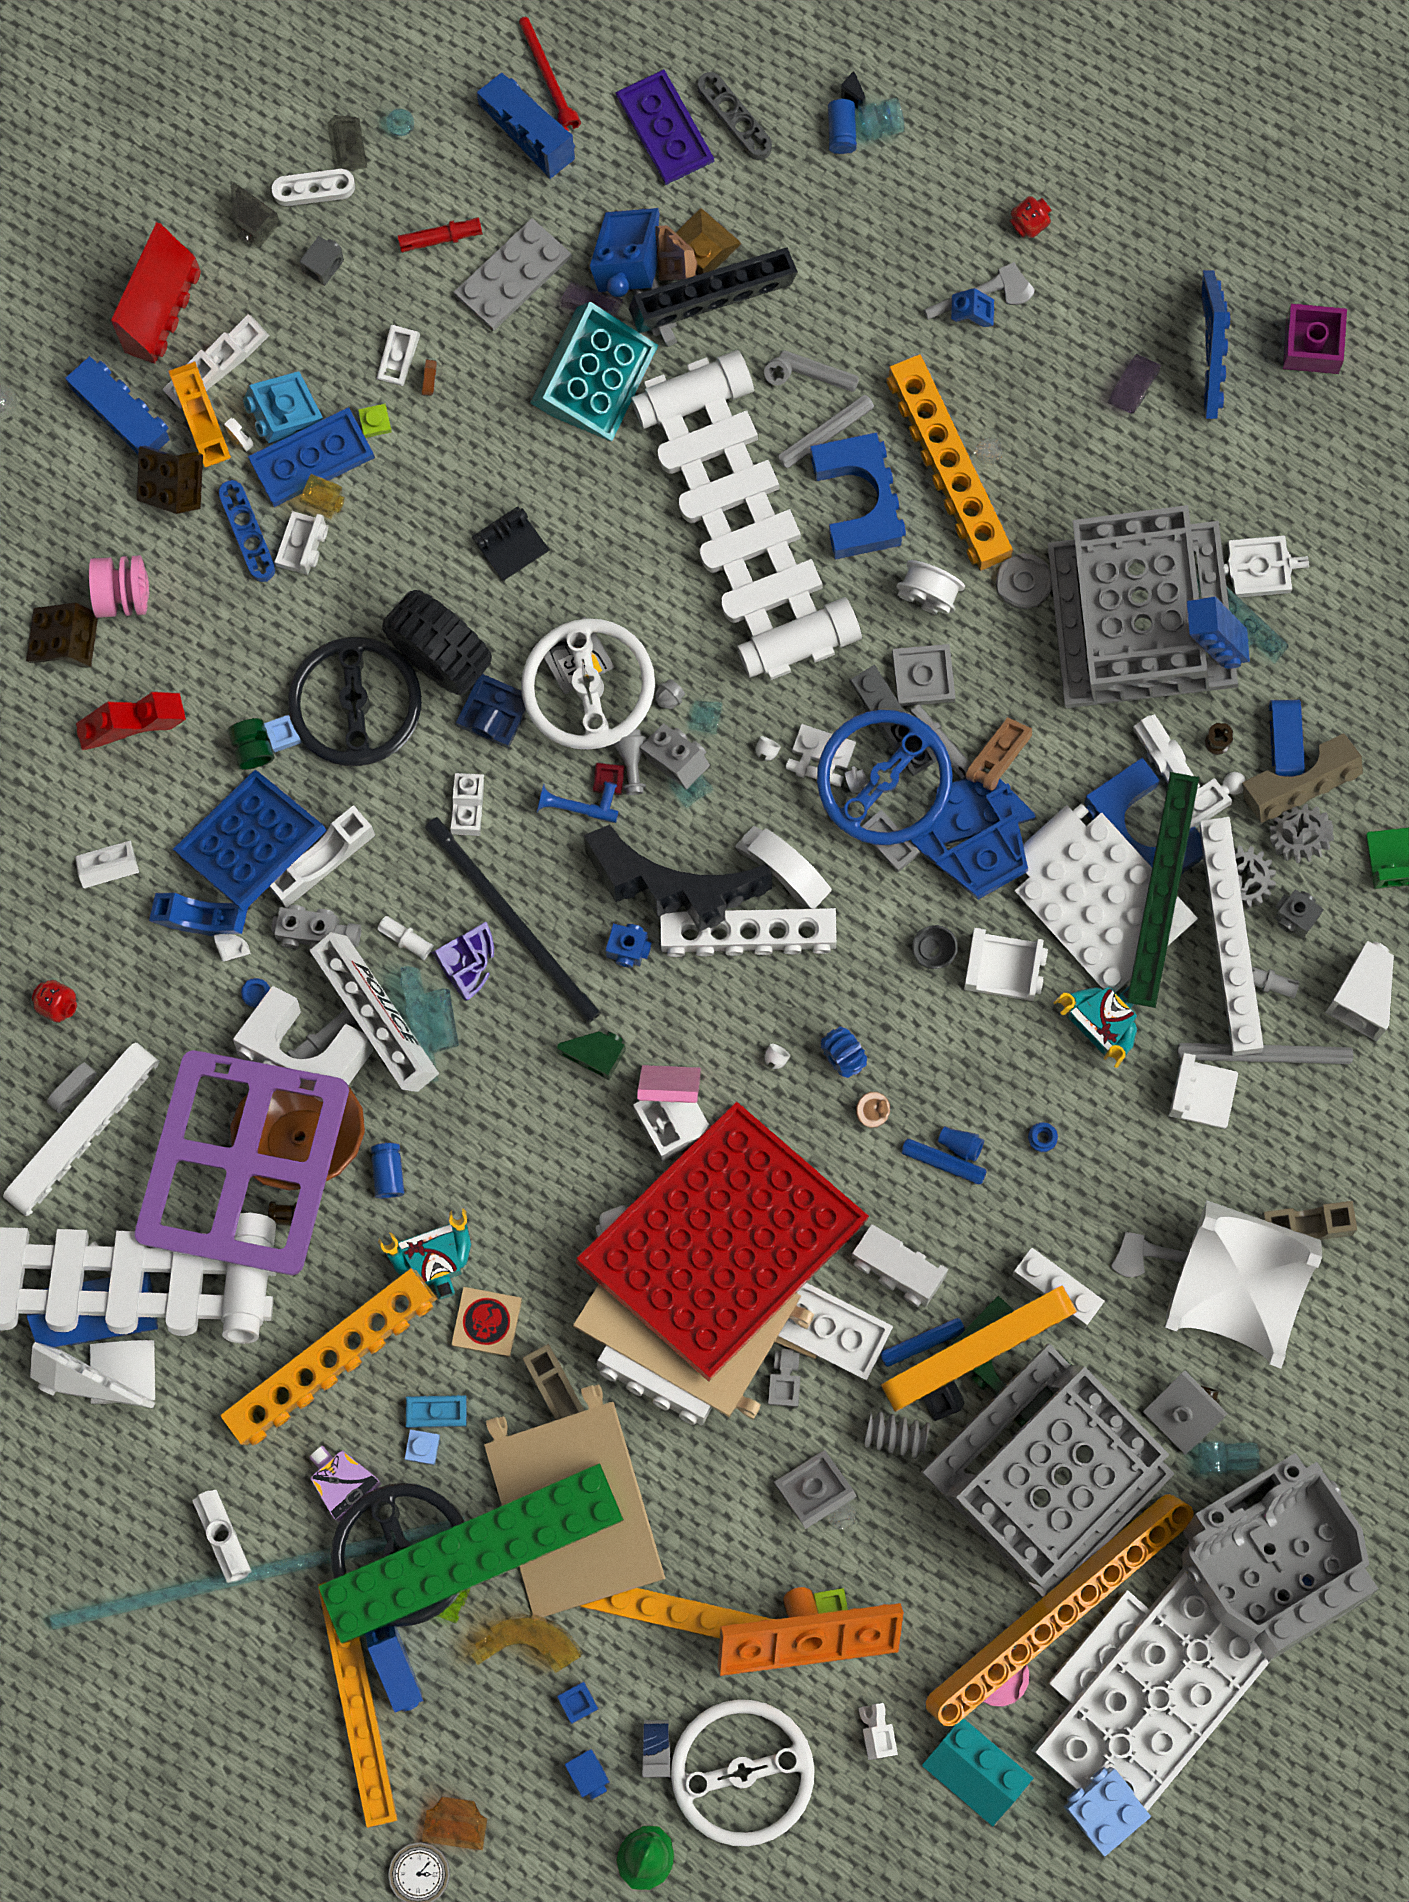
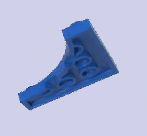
M1203 270L1201 299L1206 327V365L1209 366V370L1205 371L1204 412L1206 419H1217L1218 409H1223L1224 393L1220 391V382H1225L1226 366L1222 365V356H1227L1228 339L1225 338V329L1230 327V312H1227V301H1224V291H1221V280L1216 279L1214 270Z

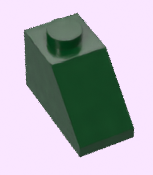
M598 1031L559 1043L557 1053L610 1080L626 1048L625 1044L622 1043L623 1039L609 1031L607 1034Z

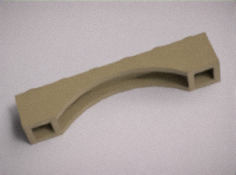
M549 1344L522 1358L555 1420L585 1411Z

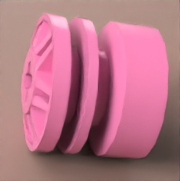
M141 555L132 556L131 569L127 556L120 558L118 570H115L111 557L92 558L90 560V596L96 618L115 617L118 604L120 603L126 616L132 615L133 603L137 615L146 614L149 598V581Z

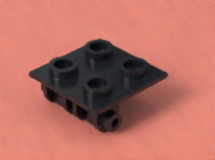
M518 506L471 537L502 581H505L550 551L527 519L528 515L523 508L520 509Z

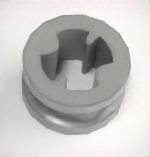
M782 357L772 359L764 370L765 378L773 385L785 383L792 372L789 361ZM781 366L783 368L781 372H784L785 375L775 376L773 374L775 370H772V368Z

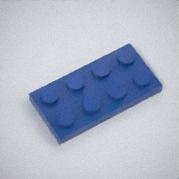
M348 407L248 456L273 507H276L374 459L375 456Z

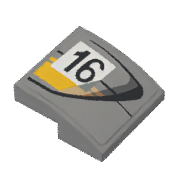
M593 632L590 636L593 644L591 652L593 667L598 671L599 675H602L613 669L614 665L596 633ZM563 639L547 652L543 660L565 695L574 690L572 676L576 671L574 656L567 644V639ZM579 639L574 643L573 647L582 648L587 640ZM585 671V674H586V677H587V681H586V683H587V682H589V681H591V680L589 679V677H588V675H587V673H586V671Z

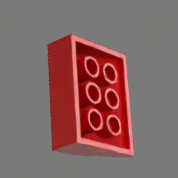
M157 222L111 319L124 353L154 364L158 357L164 356L168 346L166 339L170 332H175L179 322L177 315L181 308H186L190 298L188 291L192 284L195 285L198 282L201 273L196 257L162 224Z

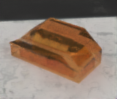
M441 1797L434 1808L426 1811L422 1842L483 1850L488 1819L480 1814L475 1801Z

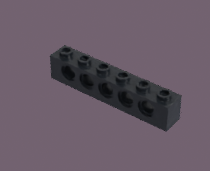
M788 247L636 294L633 296L628 309L638 333H642L791 286L798 271Z

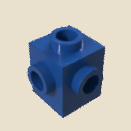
M613 923L606 947V957L616 960V964L623 967L633 968V965L641 966L642 958L648 959L652 942H648L647 932H644L643 928L638 925L627 924L625 927Z

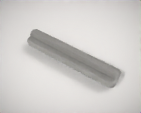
M786 350L780 354V357L789 361L792 371L851 392L857 388L859 382L857 375Z

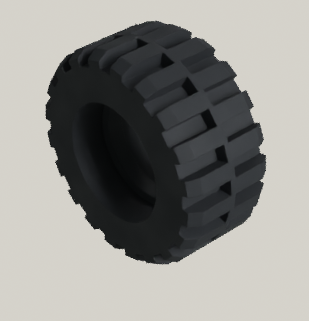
M421 590L407 592L383 620L382 630L388 640L393 643V646L418 670L422 671L429 679L455 695L466 693L491 665V652L486 648L485 643L479 639L478 635L450 609H447L441 602L433 599L429 594H424Z

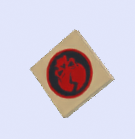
M463 1287L451 1345L453 1347L511 1357L522 1298Z

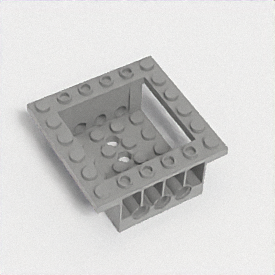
M1188 505L1073 520V540L1048 543L1066 708L1238 687L1236 668L1227 669L1224 666L1222 667L1209 654V660H1206L1205 650L1189 635L1187 601L1199 599L1194 555L1197 556L1201 599L1216 596L1229 610L1219 521L1190 524ZM1133 563H1141L1145 567L1144 572L1140 575H1132L1128 569ZM1077 570H1078V575H1079V584H1080V594H1081V603H1082V612H1083V621H1084V630H1085V639H1086V649H1087L1089 675H1088V669H1087V659H1086V650H1085V641H1084V632H1083V623H1082V614H1081V604H1080V595H1079V586H1078ZM1137 590H1143L1148 594V598L1142 603H1136L1131 598L1132 594ZM1139 618L1149 619L1151 626L1147 630L1141 631L1134 626Z
M1048 1343L921 1471L1042 1598L1107 1544L1175 1474L1163 1462L1169 1454L1084 1366L1070 1365ZM1046 1386L1054 1393L976 1475L963 1471ZM1081 1445H1086L1091 1452L1089 1460L1085 1463L1079 1462L1076 1458V1450ZM1060 1467H1065L1069 1471V1480L1063 1485H1059L1054 1479L1055 1471ZM1038 1489H1044L1048 1494L1047 1503L1041 1507L1036 1506L1033 1502V1494Z

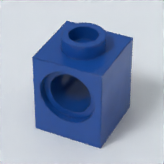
M592 1749L565 1764L582 1798L589 1795L592 1800L607 1792L605 1785L609 1784L610 1781Z

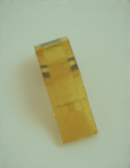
M522 1614L506 1617L492 1624L490 1628L496 1637L492 1639L489 1634L474 1645L477 1649L473 1651L471 1656L476 1664L479 1665L507 1646L527 1644L538 1649L545 1656L554 1672L557 1673L580 1658L583 1652L574 1638L559 1624L541 1616Z

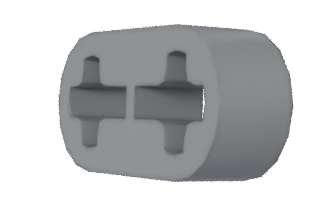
M82 1063L53 1091L47 1100V1104L57 1113L64 1111L95 1079L97 1072L87 1063Z

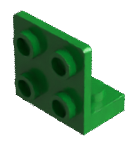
M1409 828L1368 832L1366 840L1374 889L1409 886Z

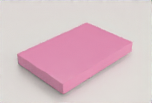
M642 1065L637 1099L639 1101L696 1103L698 1100L701 1068Z

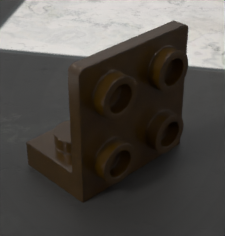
M140 446L138 453L137 500L174 514L201 509L203 454L190 452L172 455L148 446Z
M76 602L34 608L26 661L29 663H39L64 659L79 667H91L98 618L95 617L93 610Z

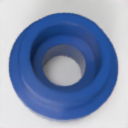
M1041 1122L1035 1124L1030 1129L1028 1141L1036 1151L1048 1152L1055 1147L1058 1141V1134L1051 1124ZM1039 1133H1046L1049 1139L1047 1142L1042 1143L1038 1140L1037 1135Z

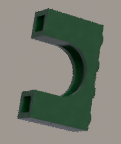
M998 1295L951 1345L1003 1318L1014 1310ZM992 1359L970 1371L973 1374L970 1379L981 1390L987 1387L995 1396L1007 1385L995 1373ZM1046 1386L1017 1415L1014 1421L1022 1428L1054 1393Z

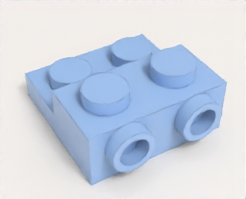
M1103 1767L1094 1773L1090 1778L1092 1783L1085 1789L1079 1787L1067 1797L1069 1802L1064 1806L1065 1810L1104 1857L1151 1817L1135 1797L1132 1789L1116 1769L1112 1767L1108 1769Z

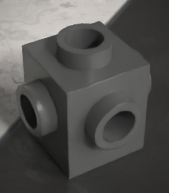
M1295 889L1290 896L1285 893L1277 903L1275 908L1279 911L1274 919L1278 921L1279 927L1290 934L1294 932L1303 939L1324 909L1315 903L1316 900L1305 891L1299 892Z

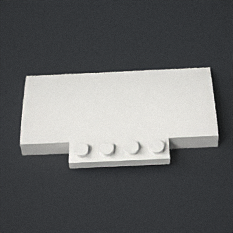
M1182 1568L1149 1609L1132 1593L1124 1590L1049 1680L1048 1684L1070 1704L1031 1751L1075 1790L1079 1787L1085 1789L1092 1783L1090 1778L1103 1767L1106 1769L1109 1767L1116 1769L1132 1789L1135 1797L1148 1811L1270 1662H1268L1255 1641L1250 1643L1218 1621L1184 1568Z

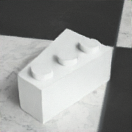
M874 1225L870 1226L851 1257L855 1260V1267L866 1274H869L870 1271L880 1276L878 1281L883 1286L892 1291L895 1287L905 1293L903 1298L916 1307H919L920 1304L925 1307L928 1305L948 1272L946 1267L940 1265L937 1268L925 1260V1255L918 1251L914 1253L905 1247L903 1242Z

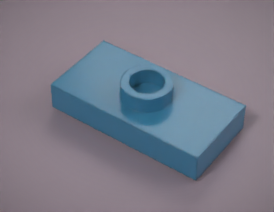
M466 1395L406 1397V1427H467Z

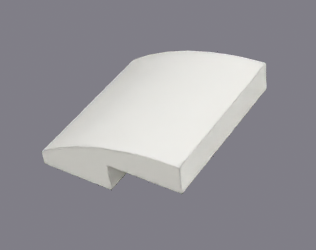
M153 1340L90 1344L91 1367L151 1401L155 1400V1353ZM91 1398V1404L117 1403Z

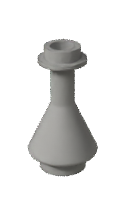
M635 729L629 735L622 737L620 741L613 744L627 766L628 785L623 786L627 795L643 794V788L646 787V784L640 783L638 764L642 755L640 746L647 738L641 736L639 729Z

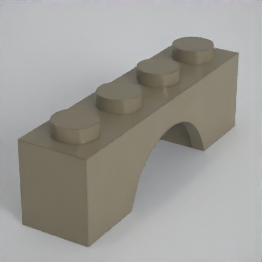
M1345 733L1319 745L1317 763L1304 774L1285 777L1267 770L1242 782L1244 799L1258 820L1263 823L1362 775V756Z

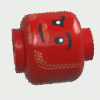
M1028 196L1011 210L1012 219L1009 221L1022 238L1025 236L1034 238L1050 225L1051 219L1048 214L1052 210L1043 198L1037 201L1034 197Z
M53 979L40 983L32 995L35 1011L56 1023L71 1017L77 1008L74 990Z

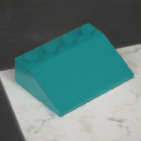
M587 302L576 308L530 403L556 419L606 440L613 441L632 401L631 397L635 395L659 345L592 302Z

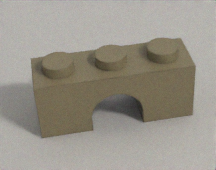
M1353 1201L1323 1204L1321 1207L1303 1211H1294V1208L1263 1212L1259 1219L1319 1240L1352 1236L1357 1231Z

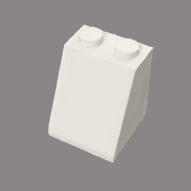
M1366 942L1325 1012L1376 1042L1388 1028L1390 1019L1394 955L1389 953V949L1378 942Z

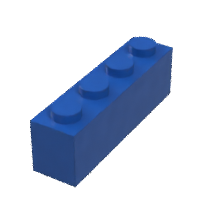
M89 356L65 378L69 388L137 455L140 446H148L159 450L170 440L166 432L169 428L158 416L153 418L148 413L149 408L140 398L134 400L129 395L131 391L120 379L115 381L110 376V369L102 361L97 363Z
M1216 596L1187 601L1189 635L1213 659L1227 669L1238 668L1241 666V663L1250 662L1247 628Z

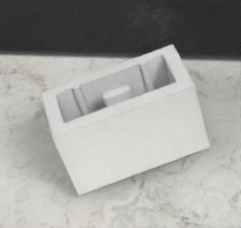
M639 1101L633 1104L634 1112L662 1162L691 1147L710 1128L697 1102Z

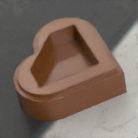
M426 359L422 395H433L437 366L436 360Z

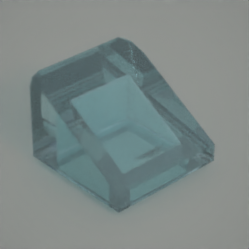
M695 701L689 729L717 735L723 703Z
M703 774L687 790L675 781L670 785L686 808L714 790Z

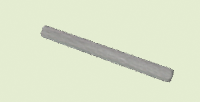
M1180 1043L1177 1047V1056L1180 1060L1183 1054L1187 1053L1196 1055L1195 1060L1325 1064H1350L1353 1061V1049L1351 1047L1263 1045L1264 1048L1261 1053L1232 1056L1231 1044Z

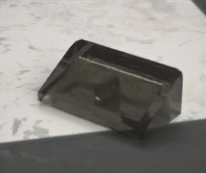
M334 115L327 123L334 169L352 171L367 168L360 119L357 117Z

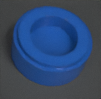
M250 979L242 987V999L249 1007L256 1008L268 993L270 987L262 979Z

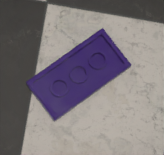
M664 69L615 92L619 103L665 185L715 162L712 153Z

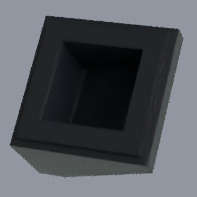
M853 71L841 84V98L853 101L855 108L863 112L866 97Z
M954 1380L922 1397L934 1421L961 1411L965 1404L963 1396Z

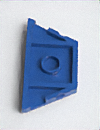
M963 779L952 783L948 803L941 816L932 825L944 845L971 838L999 822L986 800V795L993 791L984 788L983 784L978 781L973 783ZM999 779V782L993 791L1004 786L1005 783L1001 779ZM1011 790L1018 824L1035 820L1034 812Z

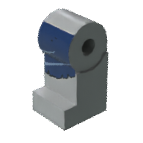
M644 1720L643 1778L671 1777L669 1720Z

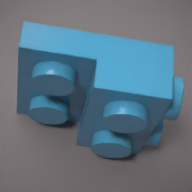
M299 371L251 384L243 399L245 410L249 414L253 413L257 420L255 422L257 434L260 437L265 436L268 443L285 439L293 435L296 430L307 428L323 419Z

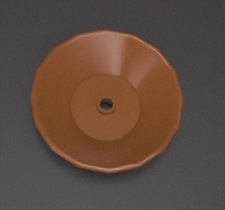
M350 1087L326 1181L340 1175L357 1156L365 1134L363 1108ZM281 1090L274 1091L257 1150L258 1154L306 1162L310 1155L323 1102L312 1096ZM247 1095L239 1102L230 1125L232 1146L235 1144ZM300 1136L305 1137L302 1141H296ZM252 1176L263 1185L288 1191L301 1189L300 1184Z

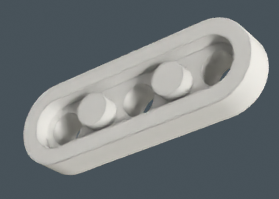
M345 169L282 176L277 178L272 185L274 200L282 206L345 199L350 197L355 190L354 177ZM339 183H345L346 187L343 189H338L337 185ZM313 186H317L319 188V190L315 193L309 191V189ZM284 190H290L291 194L289 196H283L282 192Z

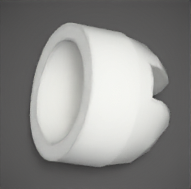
M761 736L755 750L758 757L764 754L766 755L764 761H770L776 757L781 746L775 741Z
M770 1044L764 1055L767 1065L770 1062L774 1064L772 1069L782 1068L790 1058V1054L776 1044Z

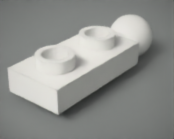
M1231 772L1227 774L1223 780V785H1220L1214 778L1197 789L1190 829L1194 826L1195 828L1198 827L1200 821L1210 819L1231 805L1232 799L1228 794L1238 795L1243 792L1242 782L1246 781L1241 773Z

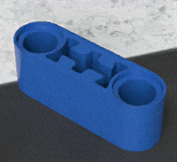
M1270 700L1269 711H1272V721H1270L1272 766H1275V774L1285 777L1304 774L1300 700Z

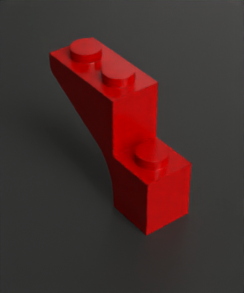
M151 692L136 703L107 701L76 723L77 735L80 740L81 749L88 750L142 732L173 729L185 721L186 717L180 693Z

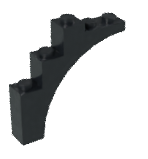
M610 824L584 835L585 852L615 902L630 899L637 893L643 892L657 917L666 913H673L684 906L699 932L707 928H714L725 921V909L737 907L743 901L755 896H762L772 889V872L767 864L747 871L725 875H698L664 867L638 854L619 837Z

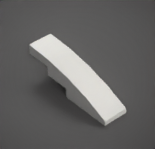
M248 314L229 334L224 332L206 351L200 350L187 364L196 362L207 391L243 362L270 335ZM171 380L163 390L183 410Z

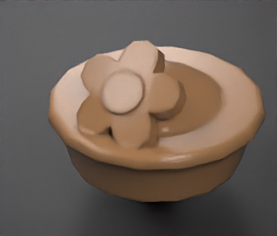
M876 1091L864 1094L856 1105L858 1120L869 1128L884 1124L890 1114L888 1099Z

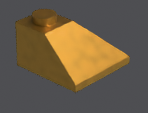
M702 208L676 232L694 250V257L697 261L696 275L716 270L741 245V242Z

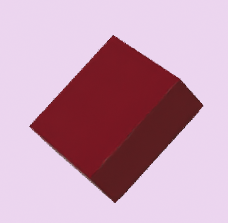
M596 763L593 792L603 793L604 782L607 781L617 784L614 791L615 795H622L625 766Z

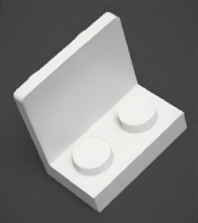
M1184 1053L1179 1064L1169 1116L1222 1129L1227 1128L1238 1072L1194 1062L1196 1055Z

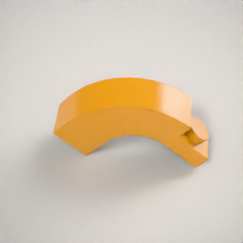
M194 361L169 370L199 453L203 454L204 467L230 459V453L196 362Z

